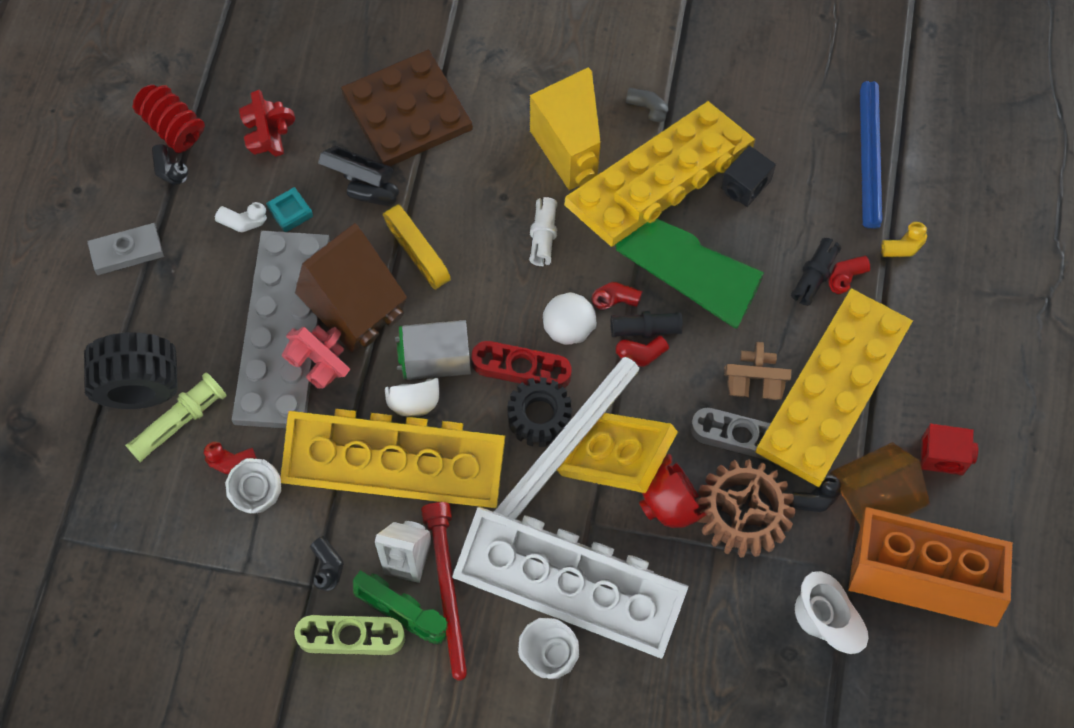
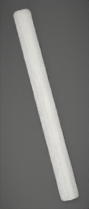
M624 357L619 361L496 508L494 513L513 520L517 519L639 372V367L633 360Z

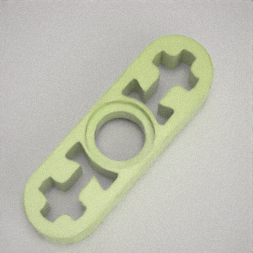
M310 615L302 618L297 623L294 631L298 645L308 653L392 655L400 651L405 643V633L401 623L391 617ZM329 625H334L332 630L334 644H329L328 636H316L314 643H309L307 637L303 635V633L310 632L311 626H316L320 633H330ZM351 625L358 627L361 631V636L355 644L346 645L340 641L339 636L343 628ZM366 626H372V634H384L385 628L390 627L393 634L398 635V637L392 638L389 645H384L380 637H371L372 645H366L368 640Z

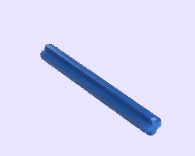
M865 81L861 84L862 219L865 228L877 229L882 223L879 85L875 81Z

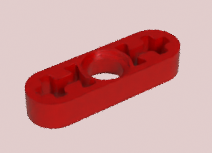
M482 341L472 350L473 369L479 375L519 384L523 382L524 385H528V379L534 378L535 383H540V377L547 378L546 384H551L552 380L558 382V389L566 388L571 381V364L568 359L561 355L493 341ZM486 353H492L493 360H490L488 365L482 364V358L486 356ZM503 355L507 356L506 369H501ZM524 358L531 363L532 367L526 373H517L512 369L511 365L516 359ZM537 362L542 363V370L540 369V376H536ZM554 367L561 368V374H559L557 379L551 378V372L554 370Z

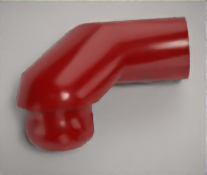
M211 442L204 448L205 461L209 467L227 475L242 460L248 458L257 459L253 447L237 454L223 449L219 442Z

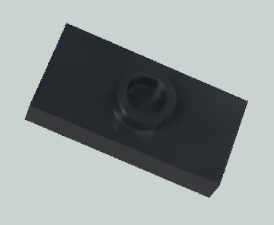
M333 146L321 152L318 164L344 173L343 176L348 180L355 182L365 181L378 187L391 180L394 170L390 166L338 146Z

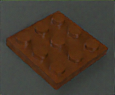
M429 49L341 87L342 95L380 163L387 166L395 165L473 130L472 121Z

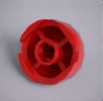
M667 454L646 493H642L644 499L639 504L650 521L657 518L664 526L684 528L696 523L707 516L705 512L700 513L705 508L698 509L699 505L695 499L699 495L677 462L672 466L670 465L672 463V455Z

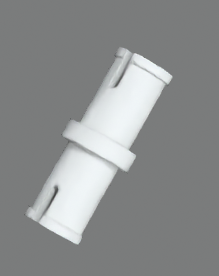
M543 197V206L541 198L536 200L535 223L530 228V235L533 240L529 261L536 266H544V258L546 265L551 263L552 243L557 236V228L554 224L558 203L549 197Z

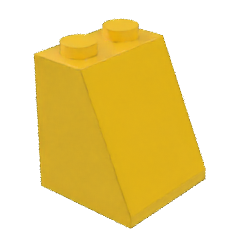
M589 67L530 95V132L569 191L582 186L598 175L601 141L593 76Z

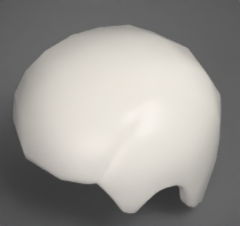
M569 292L555 296L547 304L543 312V325L553 341L564 345L584 342L588 335L596 329V314L594 307L584 296Z
M429 378L425 382L392 386L390 389L385 387L387 406L398 415L417 418L428 414L436 407L439 400L438 378Z
M244 459L230 471L225 482L227 498L235 508L243 512H264L277 502L281 493V477L276 468L264 459Z
M538 618L527 624L520 635L518 653L520 659L535 675L541 678L559 679L571 672L579 658V643L573 631L560 620L555 618Z

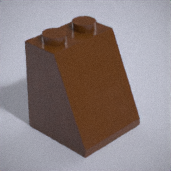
M356 223L302 263L295 294L329 329L336 327L341 331L339 340L351 352L360 345L364 348L370 345L378 337V330L387 324L391 327L397 323L404 315L402 309L407 300V296Z

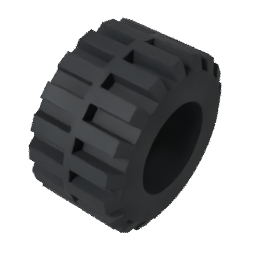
M136 332L112 334L94 340L84 350L85 395L92 402L117 409L147 408L172 399L178 389L177 357L174 344L156 335Z

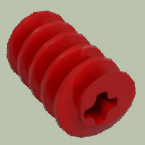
M154 84L147 85L141 88L133 100L132 108L134 112L140 115L142 120L149 124L150 128L157 132L158 136L165 140L169 147L174 149L175 153H182L191 148L204 131V121L197 118L194 111L188 110L187 104L180 102V98L172 93L171 89L166 85L159 87Z

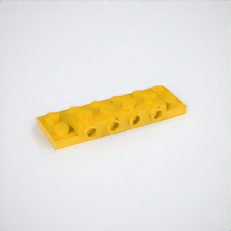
M707 101L567 195L564 205L606 243L613 247L645 223L654 222L662 211L671 205H678L695 188L701 189L712 176L718 172H725L749 145L751 147L754 146L755 138Z
M335 409L334 415L288 411L280 476L281 483L497 508L505 435L464 431V423L442 421L441 428L427 426L428 419L406 417V424L391 422L392 415L371 413L370 420L356 418L357 411Z

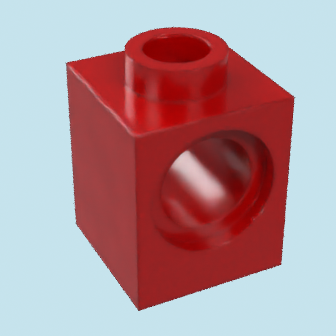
M930 423L922 436L920 469L964 475L971 464L976 463L978 457V443L973 442L974 429Z

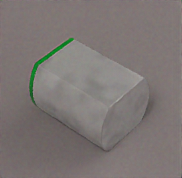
M466 320L399 326V337H395V341H400L397 342L398 363L401 366H397V370H402L404 380L471 374Z

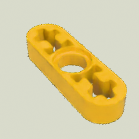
M397 204L384 212L383 217L388 228L431 287L436 290L451 281L450 274L444 263L404 209Z

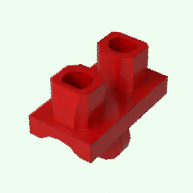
M260 90L250 93L252 103L239 109L240 118L247 128L257 126L256 131L244 136L246 148L254 155L269 151L275 157L284 154L281 135L288 133L287 127L295 122L293 110L283 107L282 102L273 103L263 99Z

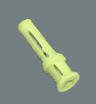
M207 372L202 375L203 380L187 393L181 392L178 395V402L125 445L140 463L192 418L194 420L200 419L206 408L218 398L223 400L227 396L219 384Z

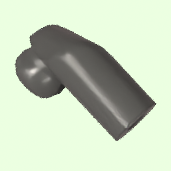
M634 88L628 89L626 104L650 108L649 120L656 122L665 121L668 105L656 93Z

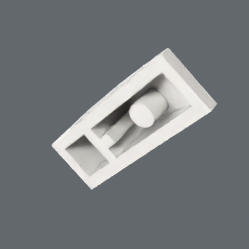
M405 521L404 524L393 522L379 532L375 539L383 572L385 575L420 583L431 545L430 531L425 530L423 525L412 521Z

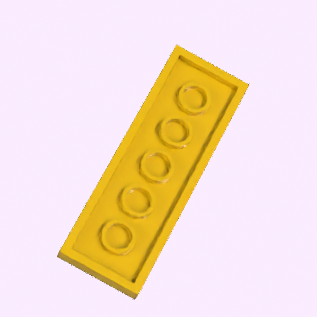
M851 288L758 444L755 453L820 487L913 320Z

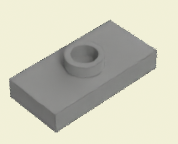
M154 223L87 241L93 267L97 275L164 257Z

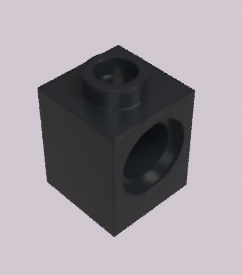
M749 145L724 172L721 189L724 190L731 200L739 201L748 207L772 181L776 164Z

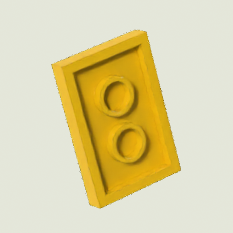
M604 413L557 471L562 477L646 493L678 431L671 423Z

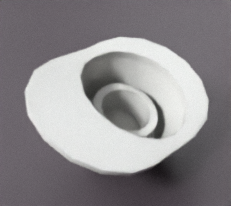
M822 571L812 572L807 575L801 584V594L797 597L795 603V615L802 629L812 636L827 641L829 645L838 651L847 654L860 653L867 646L869 639L868 631L861 616L850 602L840 583L831 575Z

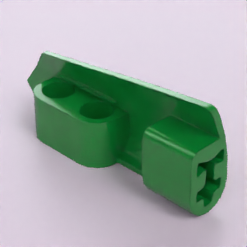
M659 219L652 223H645L615 244L616 251L693 300L734 329L739 327L743 316L746 315L764 275L763 271L700 245V241L693 234Z

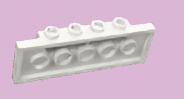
M477 508L452 578L658 658H663L689 586L655 574L654 571L647 569L649 562L638 557L628 555L625 561L612 556L614 549L609 546L593 542L590 548L577 543L579 536L572 532L558 529L557 534L543 530L545 523L535 518L524 515L522 521L513 520L487 509Z

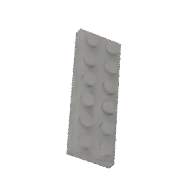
M261 231L232 414L234 425L286 429L288 411L307 413L311 382L306 376L312 370L314 362L307 357L300 367H295L282 357V353L290 341L286 335L292 328L299 330L305 327L308 331L312 332L319 325L320 319L295 294L302 263L330 242L329 235Z

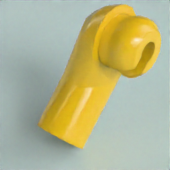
M913 222L908 226V231L901 240H882V257L914 256L926 243L927 227L921 222Z

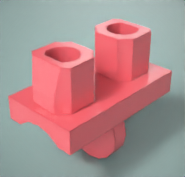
M319 325L312 332L308 331L305 327L299 330L292 328L286 335L290 341L284 349L282 357L295 367H300L309 357L316 365L306 377L315 387L319 389L325 388L335 378L345 377L351 370L337 357L344 351V348L337 342L341 331L336 327L331 328L327 332Z

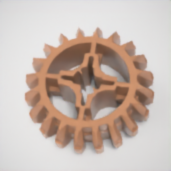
M750 459L745 461L743 468H740L736 460L731 461L729 470L720 465L716 470L717 476L711 473L708 474L705 480L707 485H701L698 494L701 498L697 499L696 502L699 505L698 509L705 508L700 513L705 512L707 516L697 522L707 523L702 529L703 535L715 534L711 542L713 546L719 545L721 541L726 543L724 548L726 554H729L733 547L738 548L740 558L745 557L748 548H750L754 557L760 555L761 546L766 551L771 552L775 547L774 541L782 543L786 537L784 532L790 531L793 525L789 519L794 517L795 508L788 505L793 502L794 497L793 494L784 493L788 487L787 481L776 483L775 481L778 477L777 470L767 475L764 473L766 469L764 463H761L758 469L752 468ZM735 485L748 486L745 490L739 492L730 489L728 492L723 491ZM759 490L769 499L773 511L769 510L768 505L761 502L758 496ZM751 497L748 505L750 509L744 514L743 519L739 520L742 512L740 508L746 503L747 498ZM716 505L722 507L721 511L729 514L732 519L731 527L722 520ZM763 524L768 526L757 532H741L747 525L761 527Z

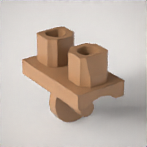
M756 342L754 351L741 350L740 361L753 362V366L727 364V366H724L723 376L728 377L729 396L749 397L750 379L763 380L762 399L782 400L785 383L791 380L792 370L762 367L763 363L776 364L777 354L765 353L764 343Z

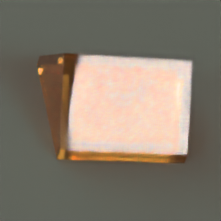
M893 442L830 472V475L840 480L841 494L860 526L866 507L907 516L930 504L920 461Z

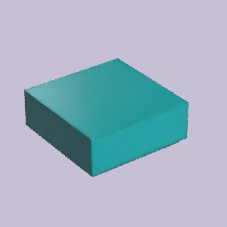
M295 187L266 203L267 209L283 232H288L313 217L312 210Z

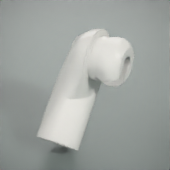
M254 202L248 206L246 212L239 214L221 206L215 215V221L238 232H245L263 225L267 219L265 215L266 208L263 204Z

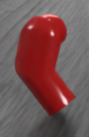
M865 255L836 263L828 279L831 291L836 294L845 293L851 287L850 283L853 276L870 272L868 257Z
M610 282L596 289L592 294L591 300L592 304L600 310L608 309L620 302L638 307L643 291L618 282Z
M659 335L647 345L627 339L621 340L617 343L615 351L620 359L627 357L638 366L645 367L668 351L669 345Z

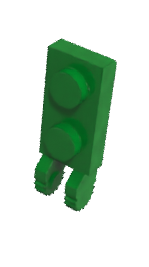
M361 570L353 579V593L355 597L386 617L398 620L403 628L425 641L428 640L433 645H438L443 640L445 641L448 622H446V618L443 615H439V612L434 609L423 611L417 600L405 593H402L400 596L389 589V584L379 575L372 573L369 576Z

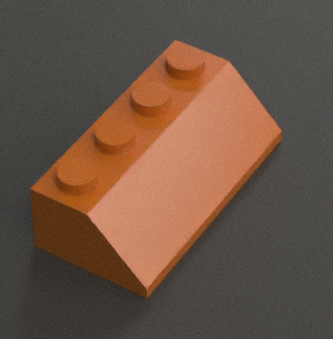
M866 507L852 559L848 591L997 627L1011 601L1013 542Z

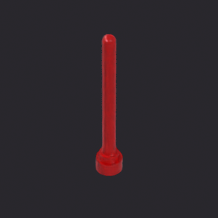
M436 502L423 506L421 512L423 524L427 525L429 531H432L443 615L446 618V622H448L446 636L452 676L460 681L466 677L467 669L446 531L449 527V521L452 520L449 503Z

